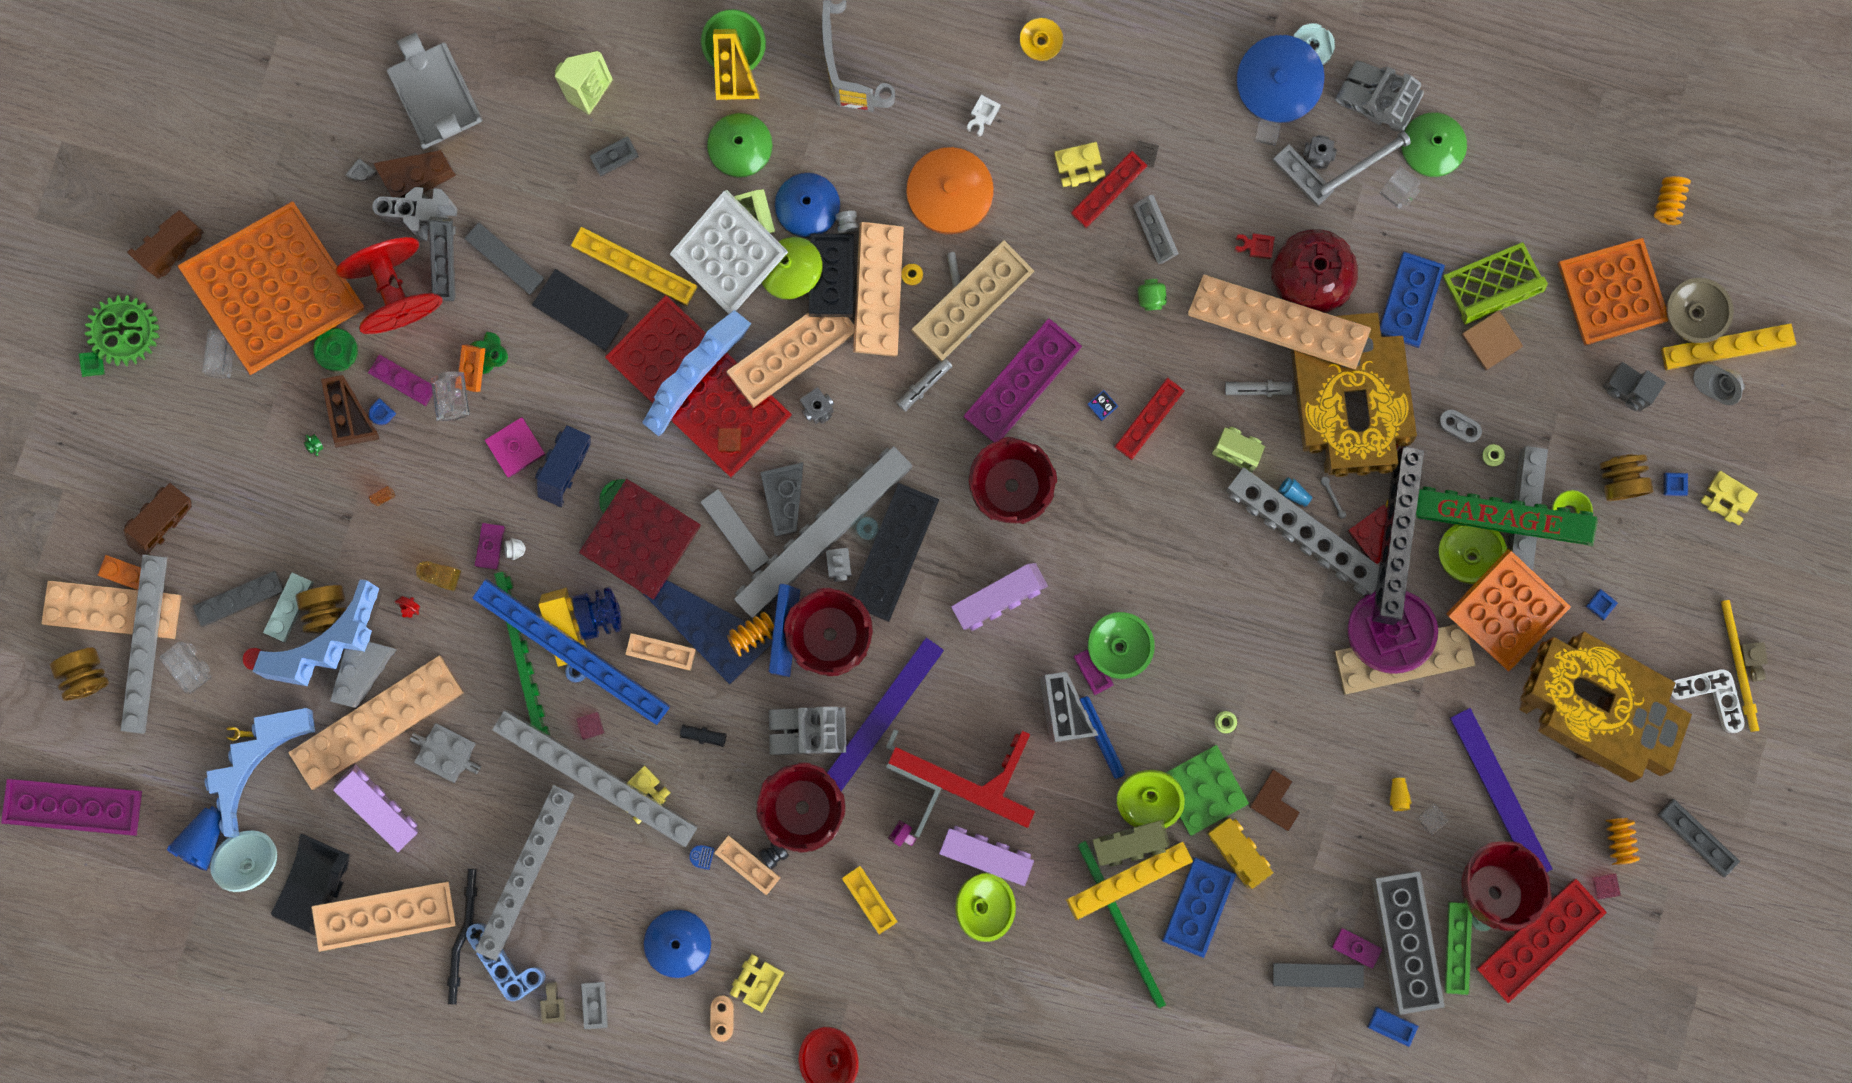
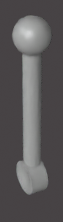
M1323 477L1321 484L1326 487L1338 510V517L1344 519L1346 512L1341 509L1329 485L1330 479Z

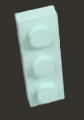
M291 573L263 633L286 642L300 612L297 606L296 594L310 590L314 582Z

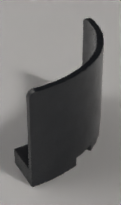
M300 834L298 849L291 872L271 911L272 917L316 936L312 906L332 903L333 897H339L344 883L340 880L348 870L350 855L305 834Z

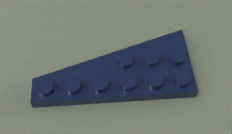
M667 580L654 600L643 594L729 684L734 682L772 645V640L764 636V644L756 640L757 648L749 644V652L747 653L742 648L741 656L739 657L731 647L727 635L730 636L729 631L731 629L737 631L738 625L745 627L746 621Z

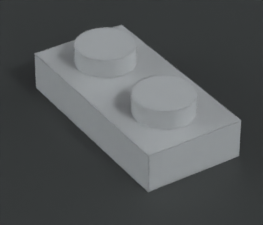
M605 981L582 983L584 1029L607 1028Z

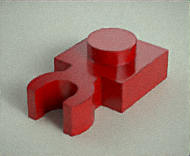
M1253 233L1252 238L1248 239L1247 236L1239 234L1236 240L1243 241L1244 246H1236L1234 251L1241 253L1250 250L1249 257L1271 260L1275 236Z

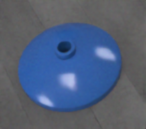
M814 173L797 174L786 180L777 192L775 199L777 218L788 232L796 236L809 238L811 234H823L836 222L835 215L840 211L839 195L833 184L823 176ZM806 198L811 200L808 205L803 204V200Z
M685 910L665 912L655 918L646 931L644 938L646 958L650 965L664 976L672 978L690 976L702 968L711 951L710 932L702 919ZM674 940H677L680 943V947L678 949L672 947V942Z

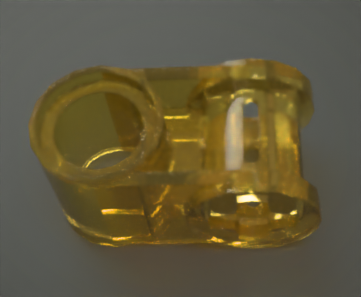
M423 561L417 565L416 575L419 579L455 592L461 570L429 561ZM429 568L430 570H432V574H427L426 576V574L423 573V569Z

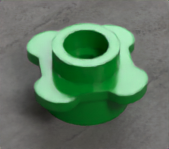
M306 434L305 448L310 454L314 453L316 457L319 456L318 452L323 450L320 440L315 434L310 437Z

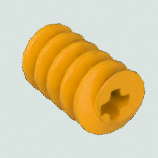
M1670 176L1662 179L1661 184L1663 186L1660 188L1659 203H1657V211L1654 213L1656 220L1668 225L1681 224V221L1676 218L1683 217V213L1677 210L1685 208V205L1680 203V201H1686L1687 197L1681 193L1689 191L1687 187L1683 186L1690 184L1691 181L1689 179L1679 176Z
M762 612L760 618L757 616L753 617V623L747 620L745 627L738 625L737 631L731 629L729 631L730 636L727 635V638L735 653L740 657L742 648L747 653L749 652V644L757 648L756 640H759L762 644L765 643L764 636L772 640L774 624L768 614Z
M1628 818L1605 820V822L1612 823V826L1606 828V830L1614 833L1607 837L1608 840L1615 841L1614 844L1609 846V849L1616 850L1615 853L1610 855V858L1617 859V862L1611 865L1629 864L1640 860L1639 856L1633 855V853L1639 851V848L1631 846L1637 842L1636 838L1630 837V835L1636 833V830L1629 828V826L1635 824V821Z

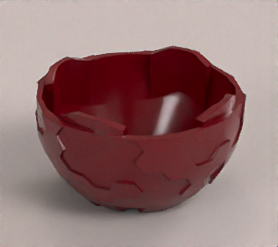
M1309 229L1300 231L1286 240L1271 266V280L1282 300L1323 313H1329L1338 307H1342L1349 300L1357 284L1358 265L1349 244L1343 238L1330 231ZM1317 259L1323 260L1326 268L1324 270H1317L1314 266V261Z
M1014 437L1002 438L982 449L973 460L969 474V488L977 508L990 520L1011 524H1025L1042 515L1053 500L1057 483L1056 470L1043 449L1037 444ZM1009 480L1016 481L1018 489L1014 492H1009L1005 487L1006 482Z
M820 588L804 596L791 607L785 620L784 633L788 650L800 667L806 671L830 677L847 673L863 661L870 647L873 625L869 612L860 600L840 590ZM831 628L836 631L837 636L833 641H827L824 638V632L827 629Z
M803 762L787 765L780 768L774 774L769 775L763 782L757 801V819L770 842L777 847L799 853L815 851L829 843L838 833L845 816L844 793L841 792L835 780L819 766ZM801 801H805L809 805V811L806 814H799L796 810L797 804Z
M1498 841L1482 846L1469 858L1463 870L1461 878L1463 899L1476 919L1491 928H1498L1503 931L1524 929L1539 919L1551 902L1550 880L1542 862L1533 852L1518 842ZM1490 888H1494L1498 892L1497 899H1493L1489 895Z

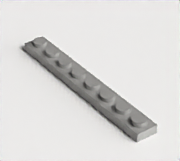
M147 554L142 556L121 731L141 734L146 732L168 557Z

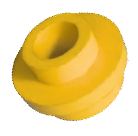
M917 264L906 265L901 272L902 280L910 286L919 284L923 278L921 267ZM915 271L916 276L911 278L908 276V273Z

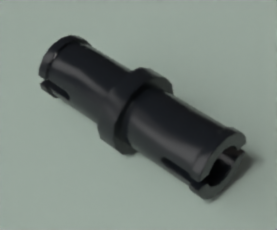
M683 724L680 738L699 741V744L702 745L708 743L724 747L727 733L708 730V727L697 728Z

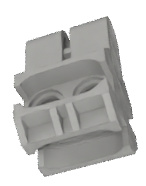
M1356 61L1346 78L1347 81L1343 83L1335 100L1343 107L1364 114L1365 117L1378 125H1381L1383 122L1389 124L1391 130L1400 132L1405 130L1424 92L1420 90L1421 82L1411 75L1404 73V77L1397 75L1393 68L1383 67L1380 69L1367 63Z
M414 187L405 195V198L378 197L372 205L374 213L386 225L407 227L419 240L427 241L430 216L448 218L447 216H457L458 210L442 189L434 188L432 199L423 194L422 187ZM453 226V236L455 235V226Z
M816 707L769 710V730H784V734L769 735V755L846 753L845 708Z

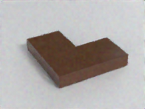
M1273 769L1249 808L1284 830L1289 831L1300 812L1281 800L1293 781Z

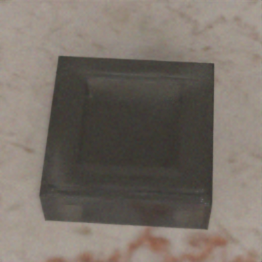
M1138 141L1135 154L1147 164V167L1154 168L1159 145Z

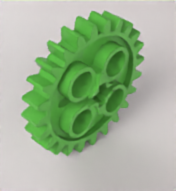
M117 295L115 302L108 297L107 305L100 301V310L93 307L96 315H88L92 323H86L85 326L91 331L85 332V335L91 338L87 343L88 345H94L91 350L93 353L99 352V359H103L106 356L108 364L114 359L116 366H119L121 361L128 366L129 360L137 364V357L145 360L144 352L152 354L149 346H157L153 339L159 338V335L154 331L159 330L160 327L157 324H153L157 321L156 316H151L153 314L151 308L145 310L147 307L145 302L139 305L138 298L130 302L128 295L122 301L119 295ZM137 315L138 319L135 323H128V317ZM107 318H115L114 324L110 326L105 325ZM125 327L124 334L120 335L121 328ZM139 327H142V330H141V331L135 330V329H138ZM133 336L140 337V341L137 344L129 343ZM110 339H118V342L115 346H107V342Z

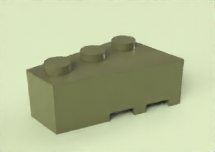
M1163 820L1093 839L1099 865L1109 864L1110 867L1123 864L1122 860L1131 858V861L1144 858L1143 854L1152 852L1153 855L1166 852L1165 848L1170 846Z

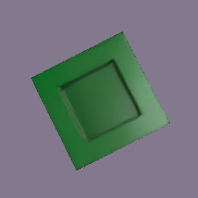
M99 352L79 353L82 377L105 375L103 359L98 357Z

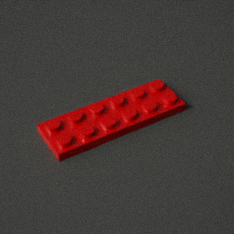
M1574 878L1551 899L1549 906L1544 910L1539 919L1526 926V928L1517 930L1480 964L1476 970L1503 1000L1509 1004L1607 912L1584 886Z

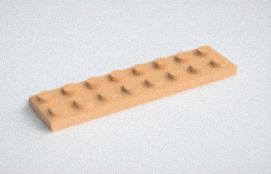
M1204 274L1188 312V316L1355 370L1371 331L1370 327Z
M439 655L288 753L311 790H315L464 694V691L443 658Z

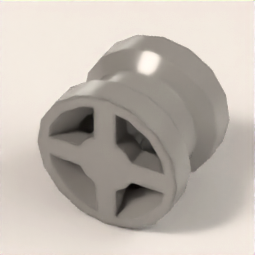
M844 211L835 215L836 221L839 222L838 233L846 234L859 230V224L856 223V211Z

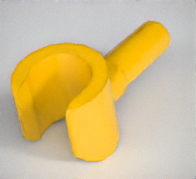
M235 727L226 728L227 730L235 731L233 737H226L232 741L239 739V737H254L253 732L239 731Z

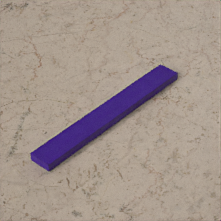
M927 637L846 746V753H841L827 772L835 780L841 791L944 652L942 648Z
M1471 708L1450 717L1449 719L1512 842H1518L1533 852L1542 862L1546 872L1553 870Z

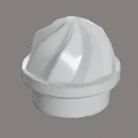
M511 538L509 541L504 542L506 558L516 560L523 556L526 547L522 541Z

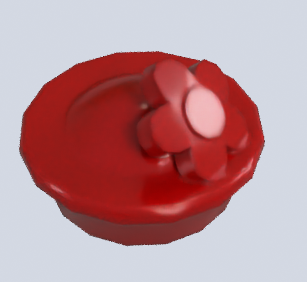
M400 596L395 600V604L401 608L402 617L411 618L413 614L419 615L420 606L414 602L413 597L409 599Z

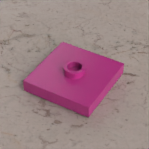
M523 417L485 440L508 478L546 455Z

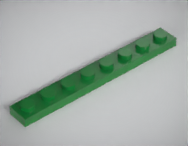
M504 572L495 573L497 586L512 596L510 589H513V582L511 577L507 576ZM506 622L531 725L550 736L549 728L544 726L542 719L545 717L543 705H539L537 696H540L537 683H533L532 674H535L534 667L531 661L528 662L526 653H529L528 643L522 639L519 630Z

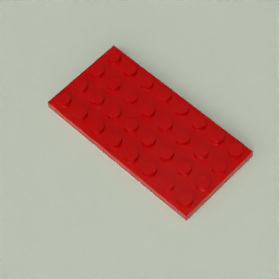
M665 295L605 356V359L651 403H654V396L661 384L678 370L684 357L700 345L706 332ZM726 353L688 395L672 417L671 422L732 478L780 429L792 414L772 395L755 407H752L727 375V370L736 365L737 362Z

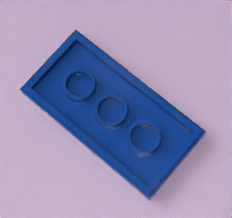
M1403 251L1381 318V336H1403L1404 344L1417 348L1420 347L1444 271V264Z
M780 584L778 589L769 673L782 677H790L793 657L787 647L786 635L784 633L785 620L791 607L799 602L800 589L787 584Z
M1194 857L1162 941L1204 958L1236 874Z

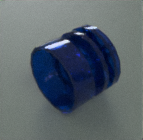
M610 586L604 588L605 598H603L599 589L595 590V601H592L587 592L575 595L572 598L576 620L584 641L598 638L600 634L599 627L603 626L607 635L611 634L610 624H612L616 633L622 631L620 606Z

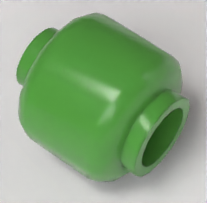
M1158 279L1144 280L1145 284L1138 287L1139 306L1145 308V311L1161 310L1162 306L1167 303L1166 286L1163 283H1158Z

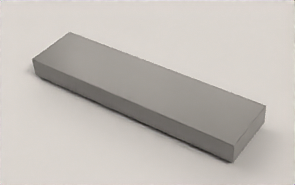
M719 489L701 501V504L752 573L770 560Z

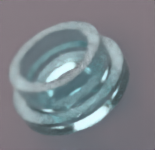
M863 518L857 524V533L863 539H872L878 533L879 527L873 518ZM865 525L872 527L869 533L863 530Z

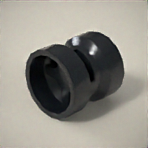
M772 842L768 848H763L758 852L771 870L777 866V862L789 857L784 848H779Z

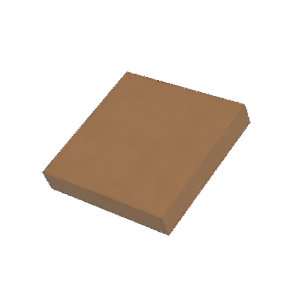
M1499 310L1461 334L1485 371L1524 347Z

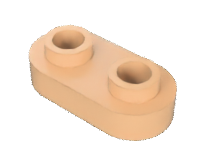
M720 995L711 1003L710 1032L715 1040L723 1042L728 1040L734 1031V1003L728 996ZM720 1003L726 1005L725 1011H719L718 1005ZM719 1026L725 1027V1034L718 1033Z

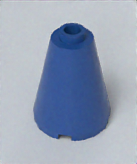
M213 806L210 809L204 808L172 841L166 850L174 856L180 857L188 864L207 871L221 831L219 822L222 820L221 811Z

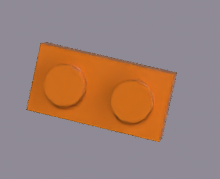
M467 344L462 345L457 388L473 392L481 391L485 348Z
M105 555L97 576L138 590L141 567Z

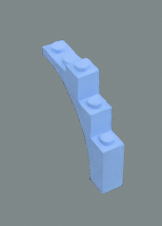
M734 310L709 329L700 345L685 356L678 370L661 384L654 396L655 401L642 423L656 435L660 436L663 434L672 417L688 395L720 358L744 337L751 323Z
M360 579L352 602L328 630L311 642L292 650L282 652L260 651L253 672L265 679L308 686L314 666L336 669L343 648L365 652L372 632L366 628V625L370 619L379 588L367 580Z
M304 708L255 717L254 724H252V732L257 740L230 744L231 751L228 752V757L233 767L207 771L205 787L209 794L219 795V798L216 800L217 808L221 811L222 816L219 826L221 833H224L225 837L239 836L237 821L238 803L248 778L261 760L288 740L315 732L312 710Z

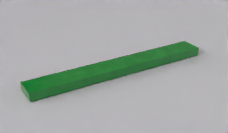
M1087 842L1079 843L1077 847L1095 883L1098 884L1105 879ZM1116 901L1106 905L1155 1006L1159 1009L1166 1006Z

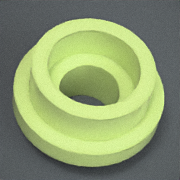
M1492 444L1483 450L1482 458L1488 466L1495 467L1504 461L1505 453L1500 446ZM1492 451L1497 453V459L1491 457Z
M1229 711L1220 712L1215 718V727L1221 733H1230L1237 726L1236 716ZM1223 718H1227L1230 722L1227 727L1222 725Z

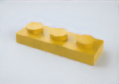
M861 866L842 878L879 935L898 922Z

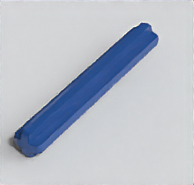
M1085 696L1079 699L1089 716L1088 718L1093 728L1098 733L1095 739L1113 777L1118 779L1124 776L1125 771L1090 698Z

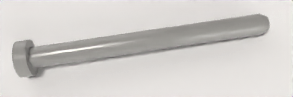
M1401 131L1397 134L1398 138L1320 187L1319 193L1321 195L1327 194L1400 146H1408L1411 144L1409 136L1406 132Z

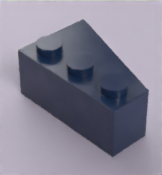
M566 425L563 432L559 431L557 434L554 449H549L545 457L546 463L544 467H540L535 476V479H537L538 498L561 508L564 503L563 494L567 488H571L573 484L571 480L576 470L580 469L591 445L590 435Z

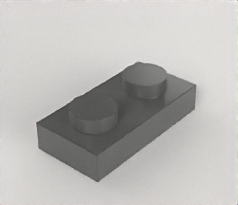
M628 136L590 155L600 177L639 157Z

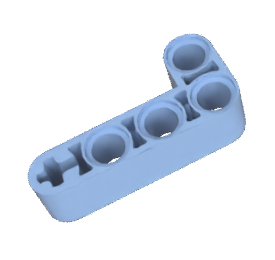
M473 924L467 929L466 937L474 950L481 939L480 937L475 938L474 934H476V930L480 929L484 932L486 924ZM503 949L497 961L476 953L504 997L509 1001L523 998L541 986L545 981V973L539 967H532L518 974ZM500 965L505 966L508 970L505 978L498 975V967ZM531 971L536 972L539 976L536 984L529 981ZM512 984L520 988L518 996H513L510 993Z

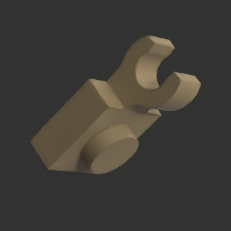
M1765 642L1740 645L1745 667H1750L1752 682L1766 680L1765 671L1762 668V665L1768 664Z
M557 982L547 983V999L540 1001L542 1024L565 1022L564 998H557Z

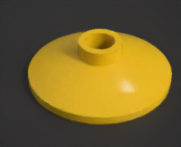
M1036 18L1029 21L1023 27L1020 34L1022 50L1034 60L1044 61L1053 58L1059 53L1063 44V34L1060 27L1054 21L1046 18ZM1043 39L1045 43L1040 45L1037 43V40Z

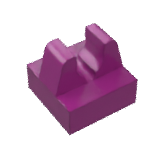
M899 820L888 837L890 841L901 847L903 842L912 846L916 841V838L909 834L912 827Z

